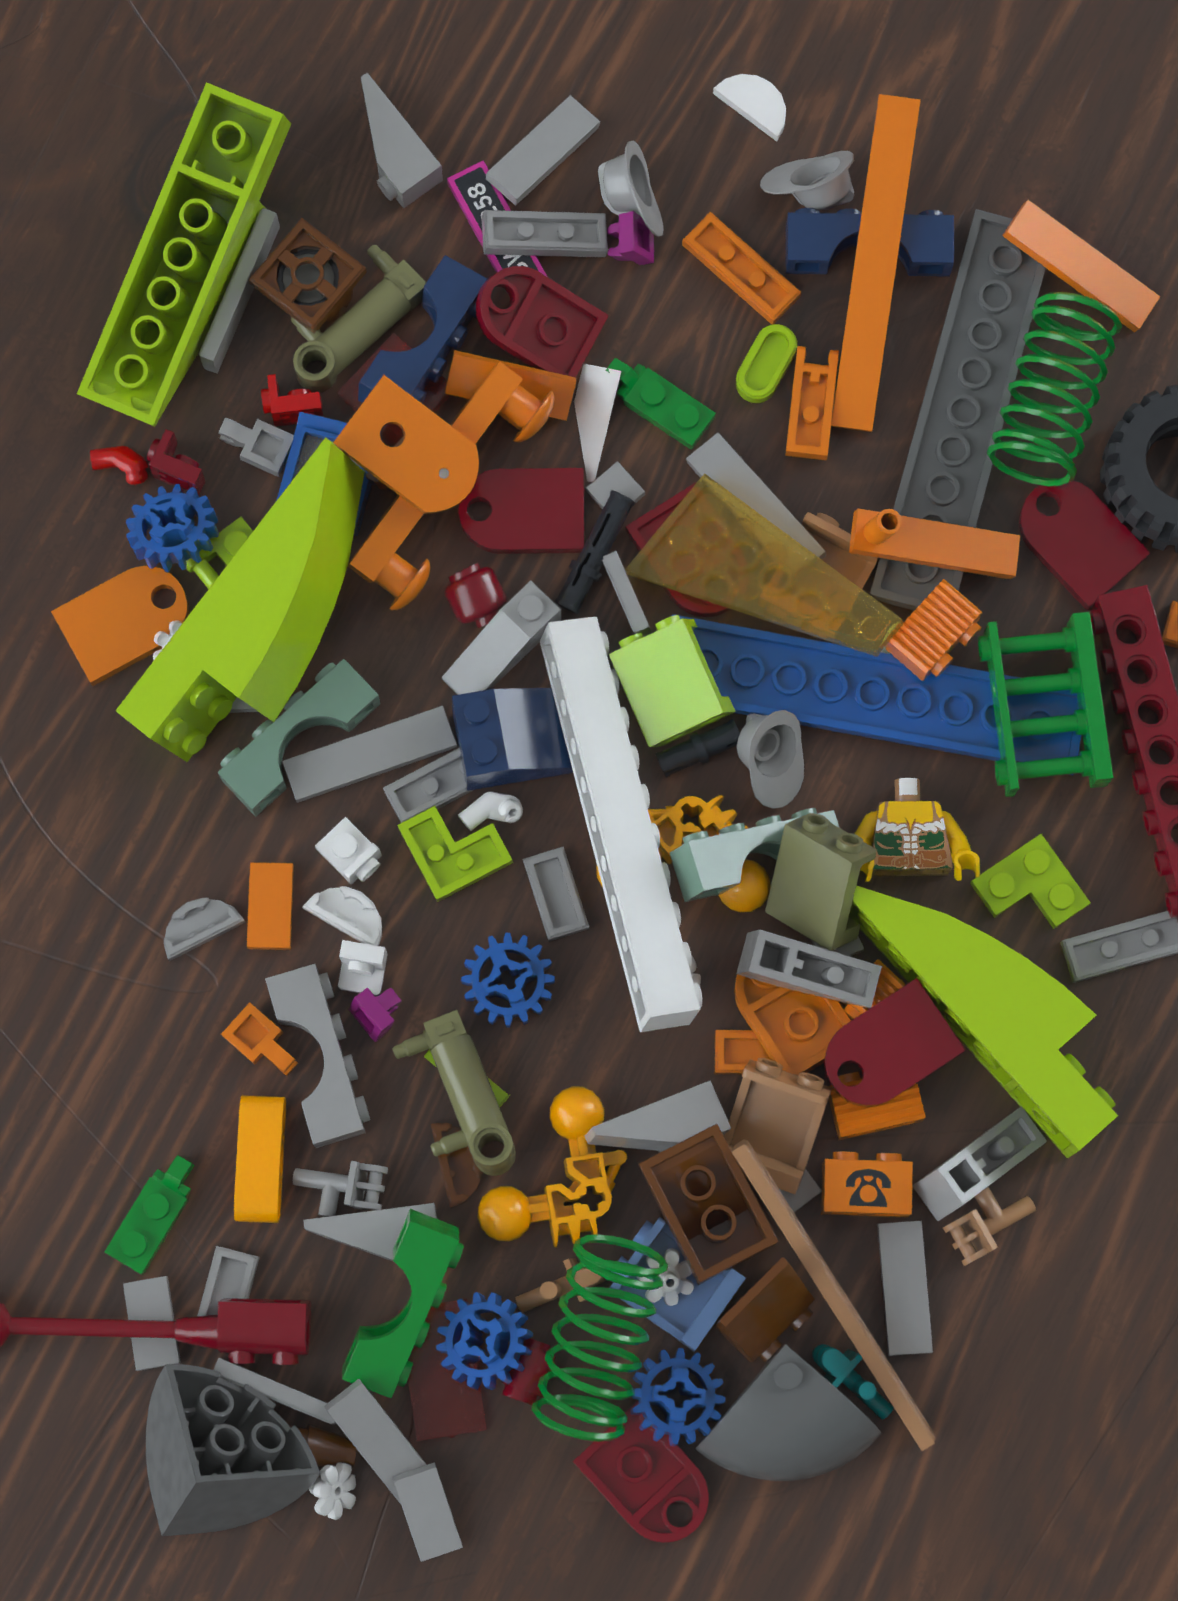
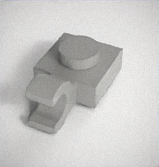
M225 418L218 432L221 435L219 438L221 441L243 448L240 460L279 477L289 456L294 437L293 434L257 419L253 429H249L231 419Z

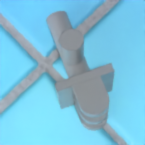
M351 1161L349 1175L296 1168L293 1174V1185L322 1189L319 1216H336L340 1192L346 1193L344 1204L361 1210H381L382 1205L378 1204L379 1194L385 1191V1186L381 1185L383 1174L388 1173V1167ZM370 1172L369 1181L366 1183L367 1174ZM365 1190H366V1191H367V1193H366V1199H365V1201H363L364 1192H365Z

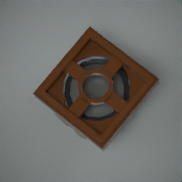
M301 218L249 278V283L315 334L326 320L329 322L335 321L339 317V311L343 306L345 308L348 307L353 296V288L367 273V269L310 223ZM303 247L320 248V250L303 249V250L297 251V249L303 248Z

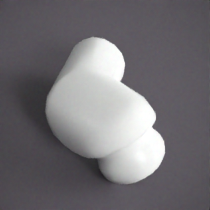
M486 792L459 813L458 817L472 831L487 818L509 823L516 822L522 817L523 807L520 800L515 796L497 792Z

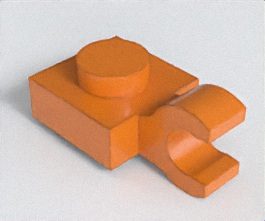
M250 1002L221 1033L230 1044L254 1065L264 1055L281 1072L288 1076L298 1064L287 1051L276 1043L284 1032Z

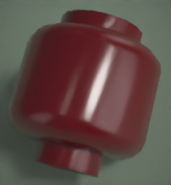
M477 562L448 577L450 584L447 585L444 593L457 620L462 624L475 621L478 628L483 627L498 613L497 610L506 603V594L494 570L490 567L480 568Z

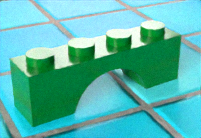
M413 1209L409 1210L393 1247V1261L403 1270L409 1280L412 1290L410 1298L404 1309L390 1321L375 1326H359L343 1364L342 1380L353 1384L356 1380L360 1379L368 1390L388 1398H392L397 1385L405 1386L413 1366V1362L408 1361V1358L414 1346L422 1347L430 1327V1323L425 1322L430 1307L438 1309L444 1297L447 1284L443 1283L442 1280L448 1267L455 1269L462 1255L464 1244L459 1243L458 1227Z

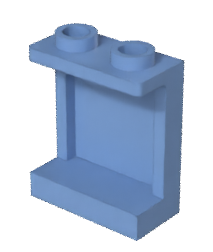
M661 1217L658 1218L654 1225L647 1220L633 1239V1241L658 1252L663 1258L667 1249H676L680 1254L679 1263L685 1260L667 1222ZM637 1251L634 1252L629 1261L623 1256L618 1260L619 1262L651 1269L646 1263L647 1255ZM733 1268L700 1285L697 1284L693 1274L686 1277V1279L694 1283V1289L690 1295L680 1292L678 1294V1304L673 1306L666 1305L664 1297H661L655 1303L651 1302L656 1308V1314L646 1318L694 1352L746 1279ZM616 1273L627 1278L638 1280L637 1276H629ZM615 1282L610 1286L612 1289L623 1290L647 1299L645 1297L647 1290L627 1287ZM621 1299L634 1309H646L634 1302Z

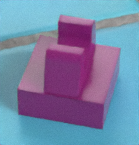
M634 211L619 214V222L610 225L607 229V234L614 238H619V245L615 248H609L608 255L618 261H633L638 265L654 263V234L647 227L641 215Z
M366 988L354 997L348 1010L372 1040L377 1042L391 1029L394 1019L390 1015L398 1009L397 1005L402 1000L392 988L387 989L377 997L374 996L369 988Z

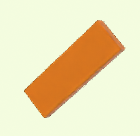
M711 212L682 240V246L772 325L801 297L799 289Z
M454 350L445 394L471 399L494 366L501 360ZM501 361L523 378L520 385L540 401L552 391L555 400L549 417L567 421L576 385V377Z

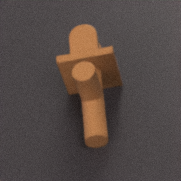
M988 1187L975 1196L986 1216L985 1220H982L977 1209L943 1227L944 1232H950L955 1240V1243L952 1244L954 1249L959 1248L965 1259L962 1260L964 1266L998 1248L992 1235L1036 1211V1207L1030 1197L1026 1196L1001 1209Z
M576 1258L563 1261L566 1270L578 1264ZM589 1269L577 1271L574 1278L582 1287H594L607 1280ZM566 1276L554 1281L545 1282L542 1286L515 1298L520 1311L524 1313L563 1296L573 1290ZM577 1296L579 1302L587 1301L583 1297Z

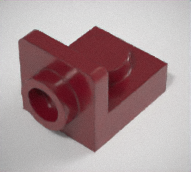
M166 429L161 439H154L147 454V461L150 462L149 467L153 478L172 486L180 484L184 491L194 487L198 495H200L205 484L202 469L199 468L200 465L195 460L181 454H177L175 458L172 457L178 442L175 433Z

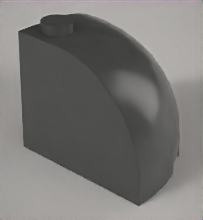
M785 1344L777 1350L695 1449L712 1462L740 1475L770 1481H794L823 1475L842 1467L868 1449L882 1433L845 1395Z
M165 1364L153 1388L146 1425L147 1473L161 1536L216 1532L258 1521L287 1507L300 1498L313 1485L320 1475L314 1455L299 1429L295 1425L290 1428L273 1410L276 1406L275 1403L248 1384H245L242 1388L232 1382L219 1378L220 1372L199 1366Z

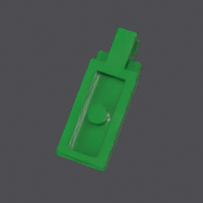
M614 358L608 366L609 369L621 371L618 383L620 389L616 395L624 401V405L688 449H693L715 418L716 413L648 367L646 369L644 366L637 364L633 370L632 367L617 358Z
M177 1155L166 1173L157 1169L152 1178L148 1179L104 1253L139 1274L144 1275L189 1201L187 1197L191 1188L184 1185L195 1165L182 1156Z

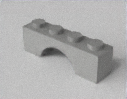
M312 964L265 978L275 1015L280 1025L297 1027L308 1032L319 1042L323 1052L324 1069L321 1080L312 1094L301 1102L313 1145L319 1148L365 1134L363 1123L370 1121V1116L364 1096L355 1098L351 1081L357 1080L358 1075L352 1055L343 1056L339 1040L346 1038L340 1014L331 1015L327 999L333 998L334 993L328 973L319 974L317 966Z

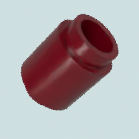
M529 1338L524 1341L523 1346L532 1350V1354L527 1356L521 1355L519 1358L525 1369L523 1372L514 1368L509 1371L512 1382L507 1384L501 1381V1383L505 1384L501 1395L533 1405L537 1401L538 1396L543 1397L538 1388L539 1378L551 1371L545 1361L546 1351L551 1346Z

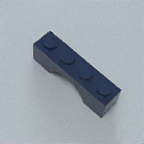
M801 208L796 210L795 213H788L786 222L785 274L827 275L834 259L844 250L857 245L861 211L857 209H841L836 213H820L819 210L814 208ZM925 210L920 212L919 215L904 214L898 258L903 263L908 276L950 277L954 264V215H943V212L938 210Z
M445 255L423 289L422 306L434 324L432 334L425 342L411 350L401 352L380 350L359 381L358 401L363 403L381 377L385 375L423 404L426 397L425 388L430 381L436 383L440 379L447 366L445 358L451 349L459 350L469 331L466 328L473 317L477 319V296L487 278Z

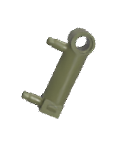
M372 245L367 250V254L373 259V263L385 274L384 279L323 333L318 329L313 334L291 317V322L297 327V331L308 341L299 346L293 358L297 380L302 388L320 393L330 389L336 382L338 374L409 311L415 309L422 302L423 289L426 282L404 259L397 264L385 251H382L377 245ZM318 360L326 364L324 370L316 374L305 370L308 363Z
M458 1010L424 1022L425 1030H423L422 1034L406 1039L392 1049L396 1059L405 1056L410 1057L430 1049L461 1127L460 1131L442 1137L440 1141L431 1144L430 1147L434 1156L449 1154L468 1146L474 1163L480 1171L492 1176L504 1174L510 1170L515 1162V1146L472 1037L467 1035ZM497 1141L504 1145L502 1153L497 1157L488 1158L481 1154L483 1147L489 1142Z

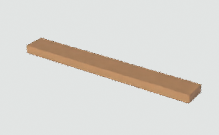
M743 1139L733 1145L731 1152L921 1451L935 1444L936 1439L933 1430L749 1141Z

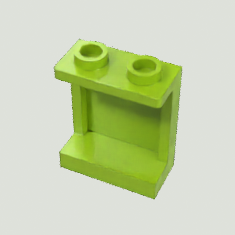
M674 615L655 624L658 631L645 637L640 632L619 642L621 648L609 654L649 747H662L736 712L729 696H721L693 632V629L697 628L695 620L680 619L679 615Z

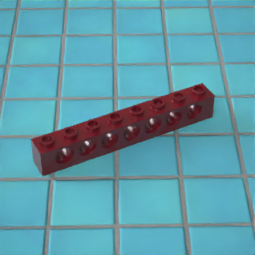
M1148 585L1098 595L1093 605V610L1089 612L1093 634H1100L1104 650H1100V662L1105 675L1111 674L1114 690L1110 691L1112 707L1116 715H1122L1125 730L1121 731L1123 748L1127 755L1132 754L1136 770L1132 771L1133 785L1137 795L1144 796L1147 808L1146 811H1143L1144 826L1148 836L1154 835L1158 851L1154 852L1155 867L1160 877L1165 876L1169 892L1165 893L1166 908L1171 918L1176 917L1178 922V845L1171 837V830L1178 829V805H1168L1160 796V790L1164 788L1173 789L1178 794V694ZM1119 629L1132 631L1136 636L1137 642L1133 644L1121 642L1117 637L1116 631ZM1132 668L1142 670L1147 676V682L1144 684L1132 682L1127 675V670ZM1142 708L1153 710L1158 717V723H1144L1139 718L1138 710ZM1152 748L1164 750L1169 757V763L1165 765L1156 764L1151 760L1149 750Z

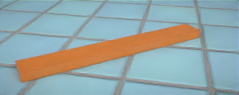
M879 94L831 427L872 432L920 99Z

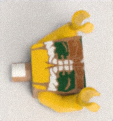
M899 778L894 780L895 801L879 802L876 811L866 814L854 833L861 837L863 842L877 849L875 859L863 864L860 868V871L866 874V882L871 880V876H948L953 868L952 862L954 863L955 880H962L963 869L974 871L976 878L980 876L979 856L971 851L967 837L952 815L942 811L938 801H920V779Z

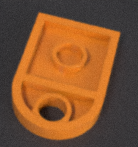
M139 566L124 571L52 610L51 613L91 685L95 686L154 654L155 651L162 649V646L154 642V636L159 631H164L169 635V624L172 621L179 620L183 623L189 616V604L183 587L172 574L158 567L151 569L148 566ZM161 589L173 590L176 593L174 604L166 609L156 607L153 604V597L156 592Z
M737 974L734 992L737 1007L771 1060L781 1064L783 1071L797 1076L801 1072L808 1073L823 1064L826 1049L832 1037L841 1027L851 1021L840 1003L836 1000L771 985Z

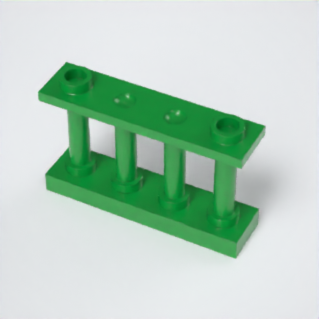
M1090 612L1073 613L1067 623V627L1062 628V632L999 638L997 621L988 622L983 632L984 636L978 637V651L981 662L987 661L1001 759L995 760V776L997 785H1004L1005 796H1015L1019 790L1018 779L1081 773L1083 777L1088 776L1090 788L1108 786L1113 779ZM1064 649L1065 653L1071 652L1073 668H1069L1068 673L1004 679L1001 655ZM1070 690L1071 694L1077 693L1079 709L1074 710V714L1010 721L1007 696ZM1075 731L1076 735H1083L1085 751H1080L1079 756L1016 762L1013 738Z

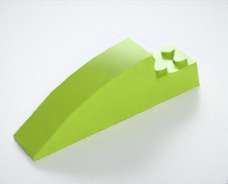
M206 82L78 389V395L154 427L156 426L201 349L259 212L265 208L259 200L291 126V123L284 114Z
M325 437L116 709L117 713L148 738L186 762L203 748L206 743V737L216 724L229 714L232 704L237 697L275 722L298 686L320 643L335 607L349 564L364 478V471L329 439Z
M856 886L849 917L861 924L860 930L908 983L916 978L919 980L954 1034L1018 1105L1023 1107L1028 1116L1066 1158L1080 1151L1118 1116L1112 1109L1116 1104L1109 1094L1100 1086L1094 1089L1084 1079L1083 1075L1086 1071L1079 1061L1071 1054L1067 1053L1064 1056L1059 1051L1066 1042L1097 1016L1070 990L1028 958L992 936L946 913Z

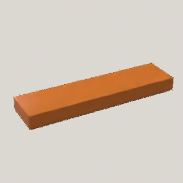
M1029 200L1023 203L1002 235L1082 295L1108 306L1117 314L1120 322L1134 333L1141 328L1160 298L1154 291Z

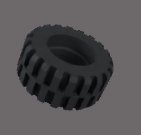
M1177 384L1167 386L1163 394H1159L1158 391L1154 390L1144 395L1139 404L1133 403L1125 411L1105 447L1102 456L1104 464L1100 470V482L1107 487L1103 493L1107 506L1114 505L1117 511L1114 515L1122 524L1128 522L1134 528L1131 533L1139 541L1142 540L1143 536L1154 540L1152 548L1164 551L1167 545H1175L1176 553H1178V499L1165 494L1152 481L1146 466V455L1155 442L1164 438L1178 437Z

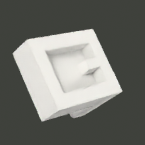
M346 817L315 845L316 850L350 884H353L358 878L362 882L365 881L380 866V863L377 861L382 856L380 849L374 843H371Z
M342 940L339 955L342 962L338 982L339 989L361 993L366 988H369L374 996H379L381 994L388 956L385 947Z

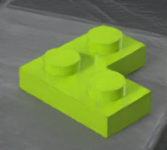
M436 806L397 825L437 902L513 863L493 823L457 842H454Z
M1039 834L970 882L994 918L1030 895L1053 929L1091 903L1042 834Z

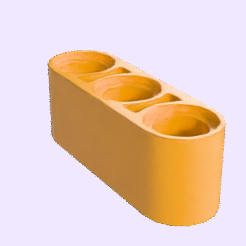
M241 1096L234 1194L235 1221L279 1223L286 1124L285 1097Z

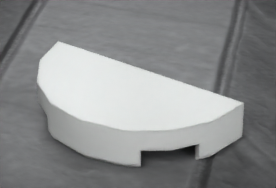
M739 74L724 79L713 88L715 96L775 141H778L785 127L786 106L782 94L771 82L757 75Z
M346 886L329 888L314 894L304 904V910L363 944L379 946L382 938L381 917L374 903L361 891Z

